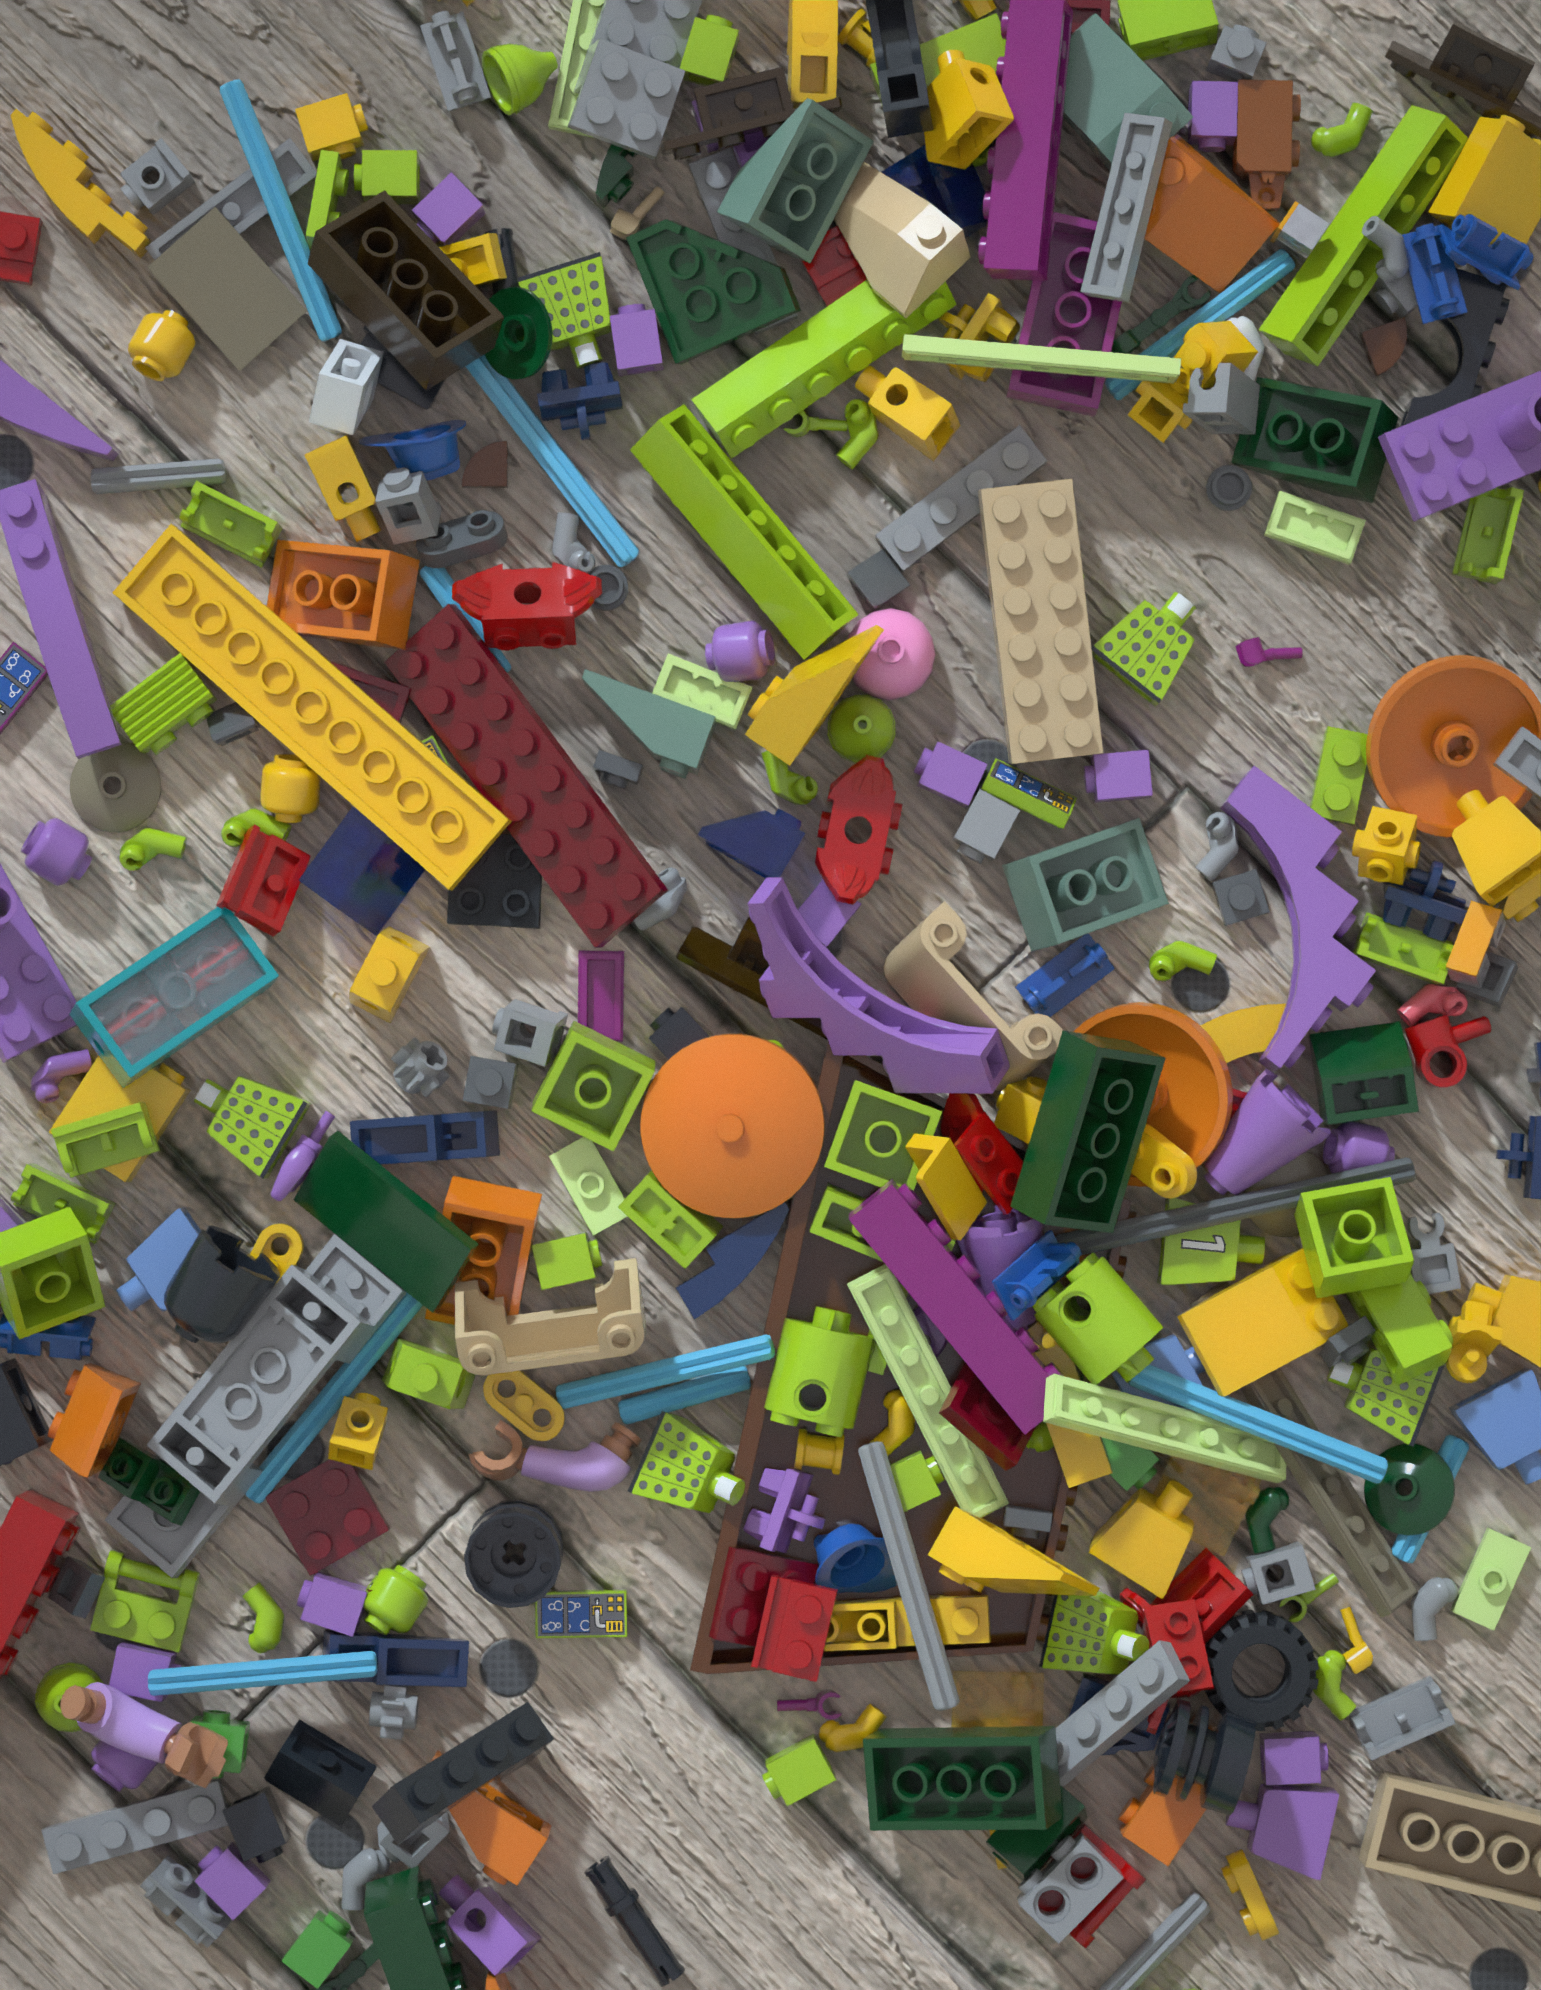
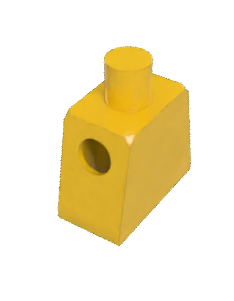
M948 50L938 57L937 62L940 74L927 87L933 130L924 132L926 154L929 162L965 170L1014 120V116L995 70L989 65L966 60L964 53L960 50Z
M870 365L861 373L855 383V388L870 398L868 405L876 419L933 462L961 426L954 407L950 402L897 367L893 368L886 377ZM905 401L903 404L896 406L899 402Z
M348 434L304 454L335 521L345 518L356 542L380 532L381 529L370 508L371 505L375 504L376 495ZM346 482L353 483L358 494V498L350 503L344 502L338 489L341 484Z
M1473 790L1458 800L1456 806L1466 821L1455 828L1451 834L1476 891L1493 907L1541 873V831L1505 796L1498 797L1488 804L1479 790Z
M388 926L378 934L350 988V1003L391 1024L430 946Z
M1506 1274L1498 1290L1475 1282L1469 1292L1467 1301L1493 1306L1491 1325L1503 1328L1502 1341L1499 1345L1541 1369V1282Z
M1174 1480L1168 1482L1159 1497L1143 1488L1137 1490L1094 1534L1091 1539L1089 1553L1163 1599L1193 1533L1194 1521L1182 1513L1193 1497V1494L1185 1486Z

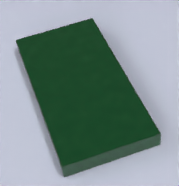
M336 1131L328 1138L293 1199L432 1313L442 1306L479 1245L339 1131Z

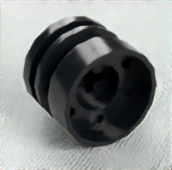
M522 1499L501 1501L486 1509L473 1525L464 1554L466 1575L474 1590L489 1603L506 1608L525 1607L543 1598L556 1583L564 1552L562 1532L554 1517L539 1504ZM509 1540L514 1545L520 1542L525 1544L522 1558L516 1553L510 1557L506 1555Z
M1178 1699L1171 1715L1162 1727L1153 1763L1155 1776L1153 1793L1166 1797L1174 1778H1177L1175 1797L1177 1801L1184 1802L1195 1783L1201 1785L1200 1805L1202 1808L1231 1815L1238 1803L1253 1751L1256 1721L1225 1712L1214 1731L1208 1729L1209 1709L1207 1706L1201 1705L1197 1710L1193 1723L1189 1724L1191 1704L1189 1701Z

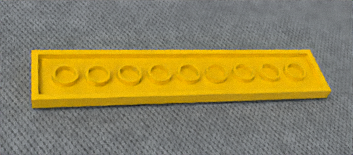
M170 524L112 592L448 890L452 891L512 822L175 525Z

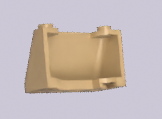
M944 901L891 950L885 958L883 966L884 976L894 990L915 1011L932 1018L964 1026L998 1029L1010 1064L1008 1071L995 1089L996 1092H999L1007 1084L1021 1081L1057 1051L1063 1030L1049 1016L1039 1013L1028 1015L1019 1022H1015L1011 1027L1008 1026L949 961L964 945L967 934L962 919Z
M637 1258L614 1261V1274L610 1281L605 1285L604 1283L594 1284L597 1304L507 1316L504 1296L496 1297L494 1300L487 1298L480 1292L478 1280L455 1283V1341L458 1358L462 1367L475 1375H491L633 1354L640 1348L646 1335V1315Z

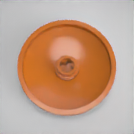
M1469 655L1446 656L1433 659L1415 667L1397 680L1385 693L1369 725L1366 741V760L1372 783L1378 795L1391 810L1417 815V830L1441 837H1452L1451 833L1453 830L1466 821L1456 804L1462 796L1470 791L1479 790L1488 804L1498 797L1505 796L1514 806L1521 810L1533 794L1495 767L1493 763L1521 727L1526 728L1541 740V704L1529 686L1511 670L1482 657Z
M1137 1002L1108 1008L1092 1016L1075 1029L1074 1032L1131 1041L1165 1057L1166 1059L1146 1124L1151 1125L1189 1155L1196 1169L1215 1152L1230 1122L1233 1102L1232 1083L1226 1061L1211 1036L1197 1022L1167 1006ZM1165 1170V1178L1170 1182L1171 1176L1169 1172ZM1131 1173L1128 1181L1129 1186L1148 1187Z
M721 1034L703 1038L688 1045L673 1055L661 1067L651 1082L644 1099L640 1132L644 1153L651 1170L661 1185L673 1197L689 1208L703 1214L721 1218H744L759 1215L776 1208L791 1198L804 1185L816 1167L822 1151L825 1136V1116L822 1100L813 1079L804 1066L788 1051L773 1042L756 1036Z

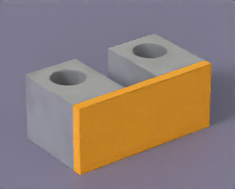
M1295 201L1270 241L1304 263L1321 239L1329 223Z
M1471 900L1446 964L1450 980L1481 989L1490 966L1486 954L1488 946L1497 948L1506 925L1501 909Z

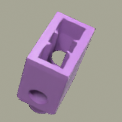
M1263 1783L1260 1784L1256 1803L1238 1800L1234 1812L1231 1815H1226V1825L1249 1830L1247 1847L1251 1853L1310 1878L1321 1880L1339 1793L1334 1788L1325 1786L1265 1785Z
M457 1874L438 1893L455 1911L446 1921L448 1926L494 1976L511 1971L542 1939L489 1886L478 1888L474 1891ZM479 1910H482L486 1916L484 1927L477 1921Z

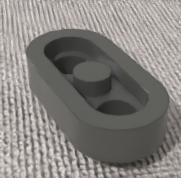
M480 510L464 517L439 523L437 536L416 540V548L420 560L425 566L443 568L499 550L506 543L508 534L500 514L493 511Z

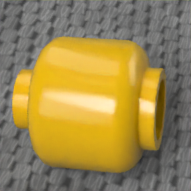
M165 310L163 314L150 313L143 317L128 345L129 355L133 359L132 366L136 371L155 381H163L165 378L176 377L181 373L196 343L194 335L187 328L189 323L183 316L176 312Z
M295 754L275 755L274 761L267 763L262 768L261 805L264 809L275 813L276 821L284 823L302 822L303 815L310 814L319 807L321 777Z

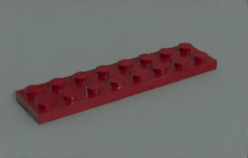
M447 604L406 642L405 650L398 649L384 662L402 686L411 688L409 697L480 793L512 821L506 828L595 948L605 946L668 891L667 887L456 604Z

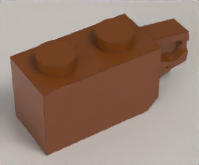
M1238 79L1237 137L1233 144L1232 170L1240 179L1247 180L1249 197L1267 212L1279 211L1284 182L1291 173V167L1299 166L1300 141L1292 139V122H1299L1301 97L1300 94H1293V80Z

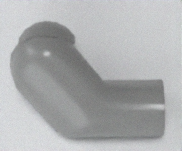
M1370 217L1363 225L1362 234L1382 249L1384 259L1377 262L1376 273L1382 281L1392 283L1396 278H1403L1409 268L1404 238L1379 217Z
M558 512L552 547L554 557L562 565L588 574L591 573L595 567V558L577 540L580 516Z
M1215 812L1206 820L1205 826L1210 851L1195 867L1210 882H1213L1239 851L1236 824L1230 816L1223 812Z
M670 867L658 874V877L667 887L668 891L634 920L636 926L641 931L664 921L676 913L687 891L685 877H680L677 869Z
M1440 1577L1430 1579L1413 1596L1411 1611L1415 1641L1437 1639L1435 1614L1448 1602H1453L1457 1597L1458 1589L1452 1579H1442Z
M372 1848L362 1850L345 1865L342 1877V1909H364L365 1884L373 1879L376 1874L384 1875L390 1866V1859L381 1850H374Z

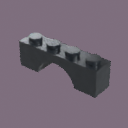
M866 0L888 138L932 131L933 124L913 1Z
M1456 268L1468 312L1438 320L1450 333L1456 346L1457 367L1451 383L1438 393L1424 397H1413L1406 406L1400 427L1481 394L1482 386L1475 383L1480 367L1486 369L1489 367L1495 350L1496 342L1489 340L1494 324L1502 325L1508 310L1510 299L1503 297L1507 284L1501 282L1497 285L1486 277Z
M526 1702L394 1784L372 1808L399 1845L431 1825L443 1814L483 1786L496 1779L502 1780L532 1761L554 1738L529 1702Z

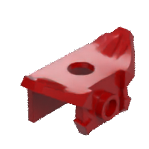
M552 562V568L503 569V564H499L452 584V599L460 604L461 608L468 615L482 622L484 642L487 647L504 651L514 650L518 647L542 646L547 649H558L565 645H576L575 618L587 611L595 599L602 594V579Z
M866 755L830 784L827 798L828 802H833L831 812L822 811L817 838L826 840L824 848L817 847L815 865L837 902L854 905L859 898H863L870 892L874 883L878 882L880 874H889L894 848L885 847L889 829L898 830L903 804L894 802L896 791H894L893 777L890 770L885 766L884 759L880 757ZM853 817H863L871 825V836L864 843H852L845 835V825Z
M949 1093L941 1123L942 1137L951 1139L980 1191L985 1190L1003 1215H1007L1013 1209L1010 1206L1023 1161L986 1112L983 1111L979 1099L974 1093Z
M1129 1588L1122 1591L1118 1599L1121 1603L1136 1610L1138 1614L1136 1627L1139 1634L1148 1638L1149 1649L1159 1640L1171 1642L1190 1680L1170 1698L1179 1699L1187 1697L1190 1700L1202 1690L1213 1689L1214 1686L1195 1599L1151 1606L1145 1599L1132 1592ZM1169 1699L1149 1715L1147 1719L1149 1723L1147 1732L1156 1735Z

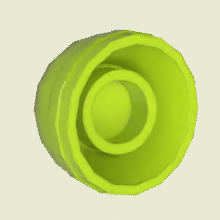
M509 43L493 46L482 54V68L488 88L499 108L507 115L518 114L533 104L543 92L549 76L558 68L557 60L552 52L536 51L520 44Z
M853 695L842 700L832 710L827 722V737L832 749L841 758L853 763H857L866 755L881 758L891 748L896 736V722L891 710L880 699L870 695Z
M68 1662L56 1665L45 1673L37 1686L35 1704L38 1713L48 1725L59 1731H80L82 1729L79 1727L77 1720L65 1718L60 1709L62 1695L70 1686L76 1685L86 1688L89 1684L103 1683L96 1671L84 1664Z

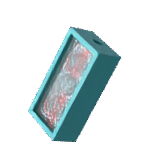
M216 907L76 1002L69 1015L121 1087L125 1088L268 990L279 975L238 918L234 916V913L225 907L223 909Z

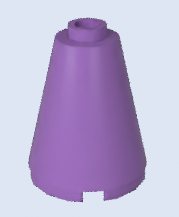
M1265 1069L1258 1075L1230 1120L1221 1143L1215 1152L1204 1162L1208 1170L1204 1175L1205 1179L1222 1195L1227 1191L1234 1195L1240 1194L1323 1142L1331 1133L1329 1128L1318 1127L1323 1122V1119L1290 1085L1287 1084L1281 1090L1272 1083L1278 1076L1268 1069Z
M995 1205L994 1213H989L982 1217L979 1214L962 1240H957L962 1255H965L981 1274V1277L976 1282L987 1295L993 1290L996 1292L992 1281L1038 1241L1044 1233V1224L1014 1208L1009 1214L1003 1215L997 1205ZM1033 1307L1027 1308L1014 1321L1010 1320L1008 1314L1005 1317L1016 1331L1022 1326L1028 1330V1325L1036 1321L1034 1316L1036 1311Z

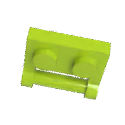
M110 1550L104 1569L105 1579L100 1589L90 1630L179 1653L182 1648L200 1572L186 1569L177 1579L171 1578L158 1566L124 1558L125 1553ZM123 1576L179 1590L178 1601L173 1602L118 1588L119 1578Z

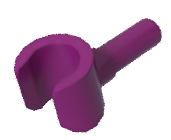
M1260 637L1252 638L1236 645L1240 663L1245 667H1252L1275 659H1300L1303 655L1301 647L1270 648L1264 650Z
M826 1689L819 1692L815 1698L777 1700V1711L817 1712L824 1718L833 1720L839 1718L842 1713L840 1711L824 1712L823 1702L829 1697L840 1698L841 1696L833 1690Z

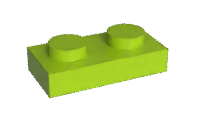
M321 150L306 230V239L310 251L315 232L341 216V212H336L338 197H345L347 194L349 170L343 168L339 152Z
M1327 726L1325 729L1310 808L1328 821L1348 825L1355 824L1367 765V734Z

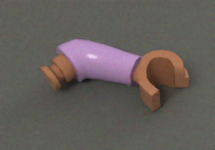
M500 1420L495 1427L496 1435L512 1446L510 1453L501 1460H492L481 1450L472 1452V1454H469V1458L473 1468L479 1474L492 1480H507L521 1470L522 1476L553 1485L588 1492L603 1491L619 1484L629 1475L632 1470L627 1464V1461L632 1456V1452L629 1449L632 1445L638 1447L642 1440L625 1426L614 1422L611 1426V1430L614 1432L611 1437L605 1435L600 1444L591 1441L587 1447L578 1451L559 1450L530 1445L527 1449L523 1447L519 1434L511 1426Z
M99 1682L89 1684L86 1688L74 1685L70 1686L62 1695L60 1707L62 1714L65 1718L77 1720L79 1727L83 1731L89 1732L97 1739L132 1755L161 1764L165 1763L167 1770L172 1774L185 1778L205 1789L213 1777H219L226 1762L223 1755L226 1751L228 1740L222 1735L192 1722L182 1725L144 1706L110 1685Z

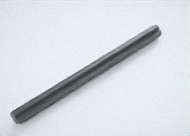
M1405 1157L1117 1221L1113 1233L1081 1229L1058 1234L1056 1240L1058 1243H1075L1080 1248L1081 1255L1296 1208L1300 1194L1303 1192L1391 1177L1393 1186L1413 1182L1416 1179V1173L1411 1158Z

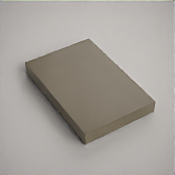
M216 207L210 210L147 267L239 371L307 312L303 305Z

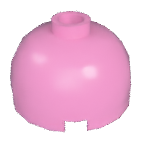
M892 608L873 611L859 620L848 635L849 639L875 625L884 629L852 680L859 689L875 698L889 701L907 697L919 690L932 673L936 655L933 637L924 623L909 612Z

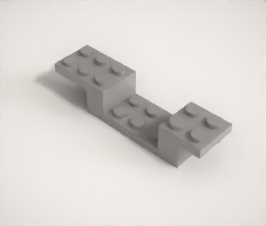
M605 0L574 92L579 95L568 128L652 160L655 159L685 74V70L680 69V65L702 0Z
M336 1234L332 1236L306 1270L291 1265L275 1284L272 1291L243 1330L233 1340H230L147 1443V1446L157 1454L156 1457L167 1462L200 1491L182 1526L171 1523L141 1502L130 1499L125 1495L105 1518V1521L171 1578L177 1579L261 1475L263 1470L253 1462L335 1360L348 1364L351 1363L407 1292Z

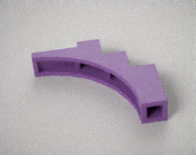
M1254 765L1244 775L1220 809L1249 835L1268 861L1283 893L1291 925L1293 967L1288 1000L1277 1031L1258 1061L1268 1070L1275 1072L1283 1065L1290 1069L1306 1048L1300 1041L1309 1029L1318 1032L1333 1012L1327 1007L1329 1003L1339 1011L1345 1010L1351 1004L1358 1008L1374 988L1369 979L1376 970L1333 938L1334 934L1342 938L1354 923L1357 916L1351 911L1359 900L1315 868L1318 865L1324 869L1336 855L1340 847L1334 842L1342 831Z
M783 877L766 878L747 904L750 919L755 924L762 943L764 958L769 963V967L759 979L761 994L766 999L772 1018H820L823 1034L829 1041L833 1055L882 1056L884 1071L889 1075L895 1093L993 1094L1010 1067L998 1029L964 1026L932 1018L903 1006L870 987L841 964L815 936L796 908Z

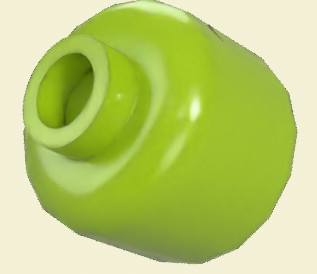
M396 1565L394 1570L390 1568L380 1569L366 1588L368 1593L363 1609L368 1615L364 1622L384 1636H387L390 1630L397 1633H407L428 1604V1597L424 1592L427 1586L426 1583L400 1565Z

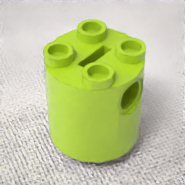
M1092 1252L1066 1275L1071 1283L1064 1287L1058 1281L1038 1298L1032 1306L1036 1311L1034 1316L1091 1384L1097 1385L1115 1370L1126 1382H1129L1154 1360L1144 1345L1163 1326L1103 1256L1098 1258ZM1076 1296L1084 1297L1089 1302L1091 1310L1082 1309L1076 1302Z
M816 1306L812 1322L785 1318L764 1405L765 1409L772 1411L771 1421L790 1426H797L800 1419L816 1423L815 1431L837 1437H842L845 1428L854 1429L875 1339L848 1331L852 1314ZM816 1384L824 1389L826 1402L823 1406L811 1407L804 1402L802 1390L806 1385Z

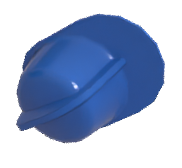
M450 420L417 430L372 435L359 439V444L364 446H385L396 468H406L409 470V473L423 471L426 480L429 481L456 472L459 469L460 458L457 432L466 426V421Z
M846 1524L836 1528L829 1534L815 1537L814 1547L819 1563L815 1578L817 1585L838 1589L837 1594L844 1592H880L897 1586L884 1538H877L868 1529L859 1524Z

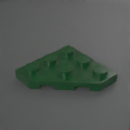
M665 219L626 237L675 364L682 365L801 311L785 268L673 220Z

